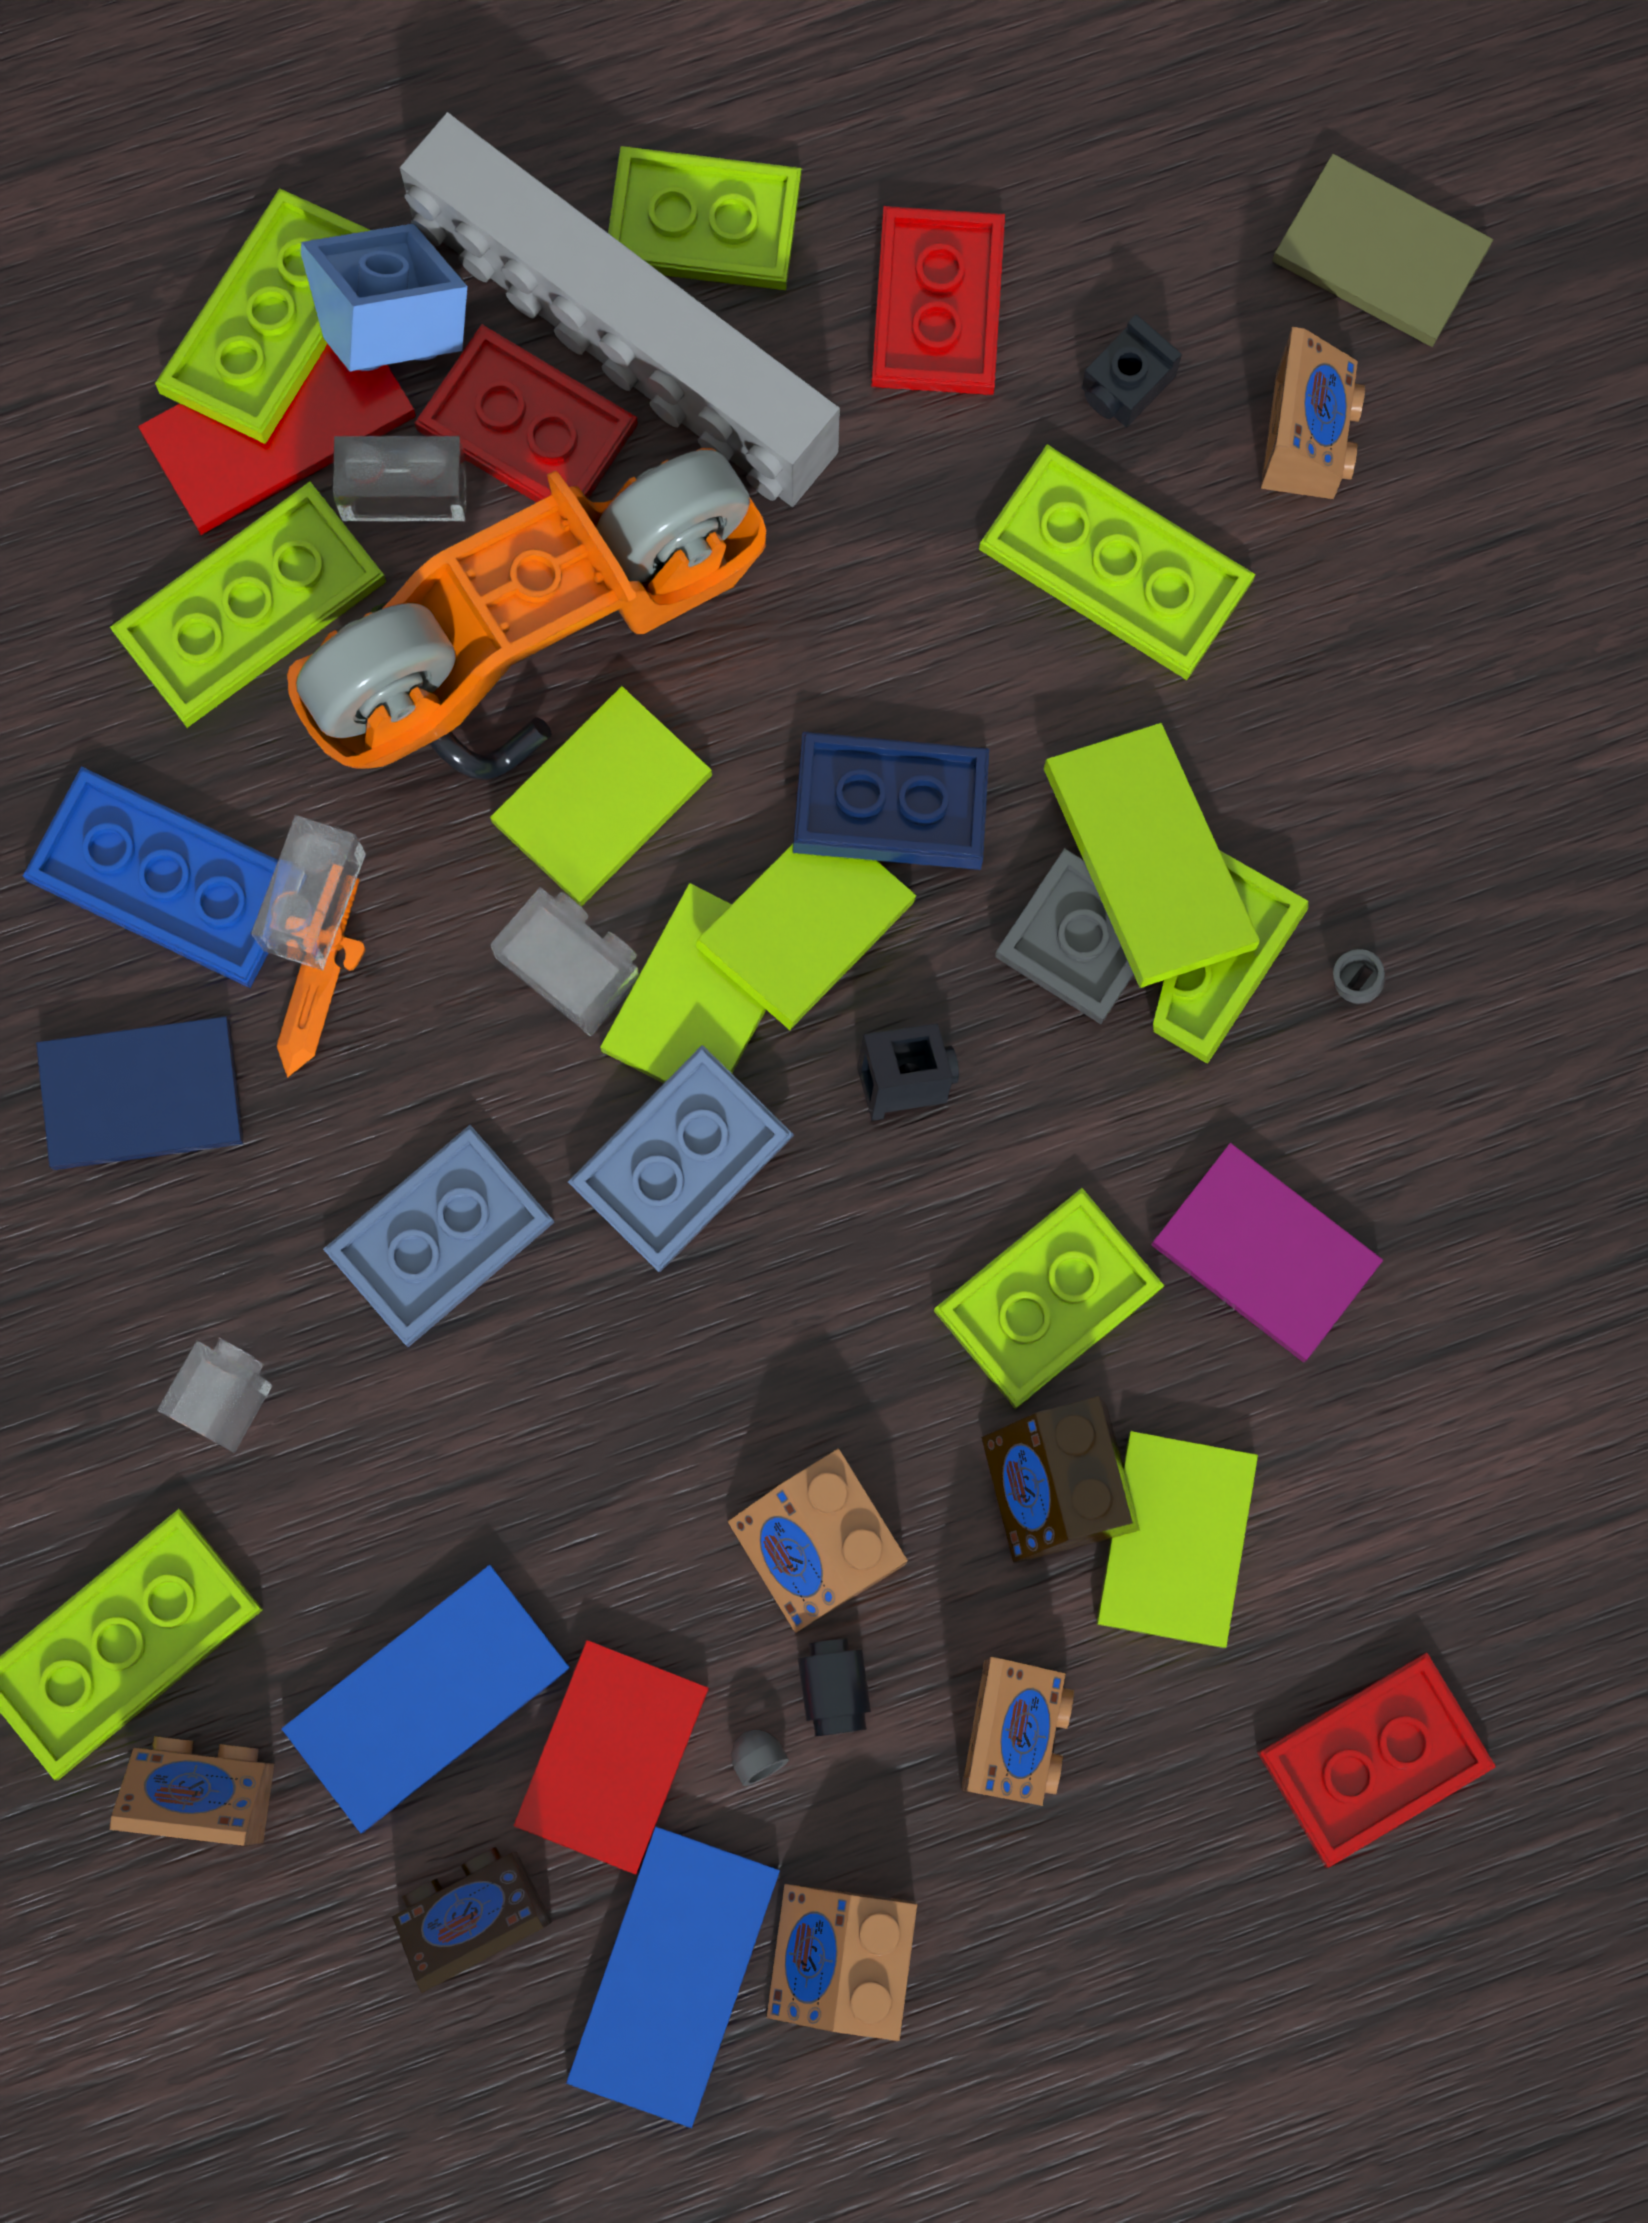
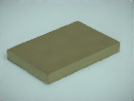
M1332 154L1278 246L1272 262L1433 348L1494 239Z

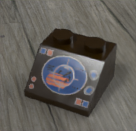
M1100 1396L1034 1413L981 1437L1013 1563L1140 1531L1108 1407Z
M494 1847L462 1864L461 1867L466 1877L445 1889H442L436 1878L402 1896L407 1909L392 1916L421 1993L552 1923L517 1851L502 1858L497 1847Z

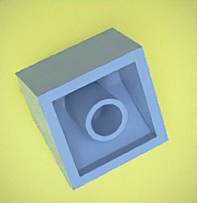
M407 224L301 242V256L323 338L349 371H370L378 369L382 365L414 359L430 360L437 355L462 351L468 286L416 225Z

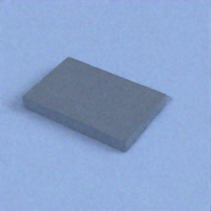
M701 1045L568 1183L658 1272H661L792 1139L794 1134L705 1046Z
M469 1125L323 1250L401 1341L409 1347L548 1229L554 1221L475 1129Z

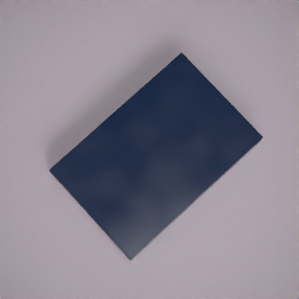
M802 732L792 853L981 870L984 853L989 749Z
M227 1017L36 1042L49 1167L53 1170L244 1144L230 1021Z

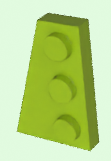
M1220 851L1260 942L1256 950L1164 980L1153 1022L1154 1033L1207 1064L1308 910V900Z

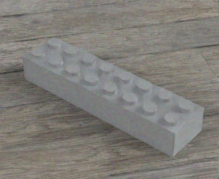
M448 112L400 166L406 191L405 199L409 204L412 215L411 224L416 225L431 244L440 246L442 242L460 255L458 257L460 263L475 278L482 282H487L491 278L507 290L506 296L508 300L521 313L529 318H535L537 314L555 327V335L566 347L580 355L586 350L602 362V370L616 385L626 391H630L635 387L651 400V408L662 420L673 427H678L682 423L699 436L698 443L702 448L715 449L724 455L728 461L731 460L748 473L746 478L750 485L765 498L774 501L779 497L791 507H794L838 454L840 408Z

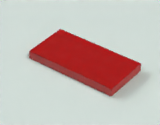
M327 344L266 444L182 404L170 408L139 425L138 428L200 535L415 418L416 414L388 365H382L378 369L370 371H349Z

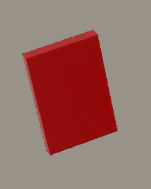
M883 207L872 387L994 395L1005 214Z
M483 324L474 334L415 422L418 432L536 503L552 495L547 475L553 471H557L569 487L578 486L586 498L589 499L638 425L637 417Z
M587 1640L513 1826L636 1875L709 1688Z
M1428 1653L1419 1655L1257 1752L1326 1868L1333 1866L1496 1767Z

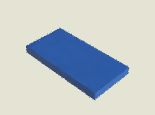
M82 766L23 874L27 882L248 988H251L308 879L304 872Z
M489 1565L281 1729L361 1834L571 1668L495 1569Z
M655 1826L566 2084L686 2127H693L780 1872L779 1869Z

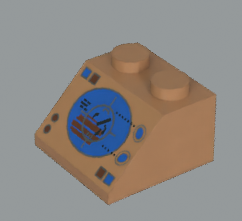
M1292 327L1276 372L1261 489L1334 499L1342 479L1351 480L1353 477L1358 444L1347 441L1350 421L1359 422L1364 403L1365 385L1355 383L1357 360L1305 328Z
M839 1448L786 1480L728 1521V1524L795 1633L899 1570L908 1562Z
M994 1657L984 1660L961 1791L1043 1806L1045 1793L1056 1795L1063 1755L1052 1753L1056 1727L1068 1728L1074 1698V1690L1063 1688L1065 1673Z
M154 1736L152 1749L133 1748L112 1812L109 1830L241 1846L264 1842L274 1764L257 1762L259 1749L219 1744L218 1757L192 1754L194 1741Z
M785 1884L766 2018L831 2032L900 2041L917 1903L914 1901Z

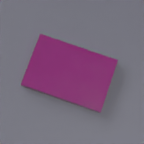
M1232 1143L1227 1146L1151 1244L1303 1363L1311 1356L1383 1262L1382 1258Z

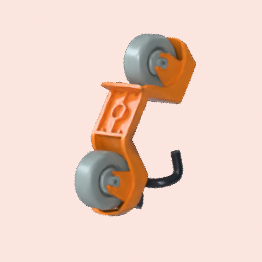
M700 448L671 460L667 459L658 467L643 472L637 479L635 477L630 478L613 500L607 502L590 501L578 486L569 487L557 471L551 472L547 475L551 496L436 554L414 572L390 601L373 607L363 618L350 622L341 628L339 632L336 630L330 632L313 654L296 660L289 667L287 673L289 697L307 731L328 756L345 766L355 769L382 767L430 744L439 757L447 764L470 778L489 780L510 771L551 737V729L544 720L538 717L533 718L505 744L485 755L477 754L468 749L456 738L452 730L463 722L512 665L617 610L631 631L636 634H645L733 588L766 547V527L763 517L726 457L713 448Z

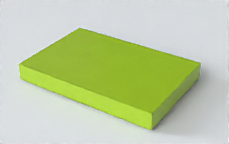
M620 146L608 234L664 276L786 290L801 184V168Z
M621 686L490 819L506 837L582 907L712 776V770Z
M792 844L698 938L695 947L785 1027L791 1030L914 903L917 895L878 861L792 853Z
M689 883L600 1047L601 1052L664 1084L703 1045L733 1073L766 1009L695 947L698 938L732 904Z
M1081 1188L935 1307L934 1312L1016 1410L1164 1287V1284L1084 1189Z
M1133 1431L1129 1432L1123 1468L1140 1531L1110 1539L1096 1625L1227 1648L1258 1459L1257 1454Z

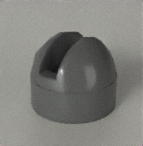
M1355 949L1344 953L1337 960L1333 969L1335 988L1346 1001L1357 1005L1370 1003L1379 996L1385 984L1384 966L1381 960L1374 953L1363 949ZM1365 968L1373 972L1359 991L1351 990L1363 974Z
M761 1730L744 1732L735 1741L731 1753L733 1768L743 1786L755 1784L769 1777L789 1761L780 1742L771 1734Z

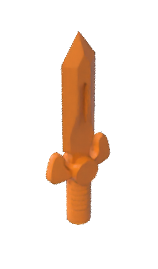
M336 872L323 919L315 929L296 925L292 929L291 953L295 957H301L304 954V949L309 942L316 941L313 953L302 959L277 1042V1049L287 1078L315 1056L341 969L335 962L337 952L342 948L345 950L346 955L343 964L348 971H352L357 967L365 953V946L362 942L344 936L349 913L360 881L359 878L350 874Z

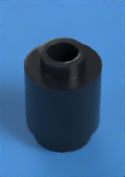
M848 1638L809 1643L810 1656L798 1658L806 1721H813L815 1737L866 1730L865 1713L871 1712L863 1650L849 1651Z

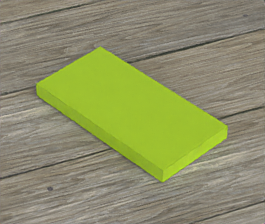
M279 188L155 382L159 394L266 444L327 345L323 338L302 260L301 242L371 230Z
M1049 445L1045 446L979 546V550L1186 680H1188L1256 575Z
M308 482L114 623L110 628L186 728H188L386 583V579L378 566L314 485Z
M1162 723L1046 759L1044 765L1046 776L1140 988L1256 950L1260 939Z
M178 1509L0 1656V1713L54 1780H60L263 1609L183 1510Z

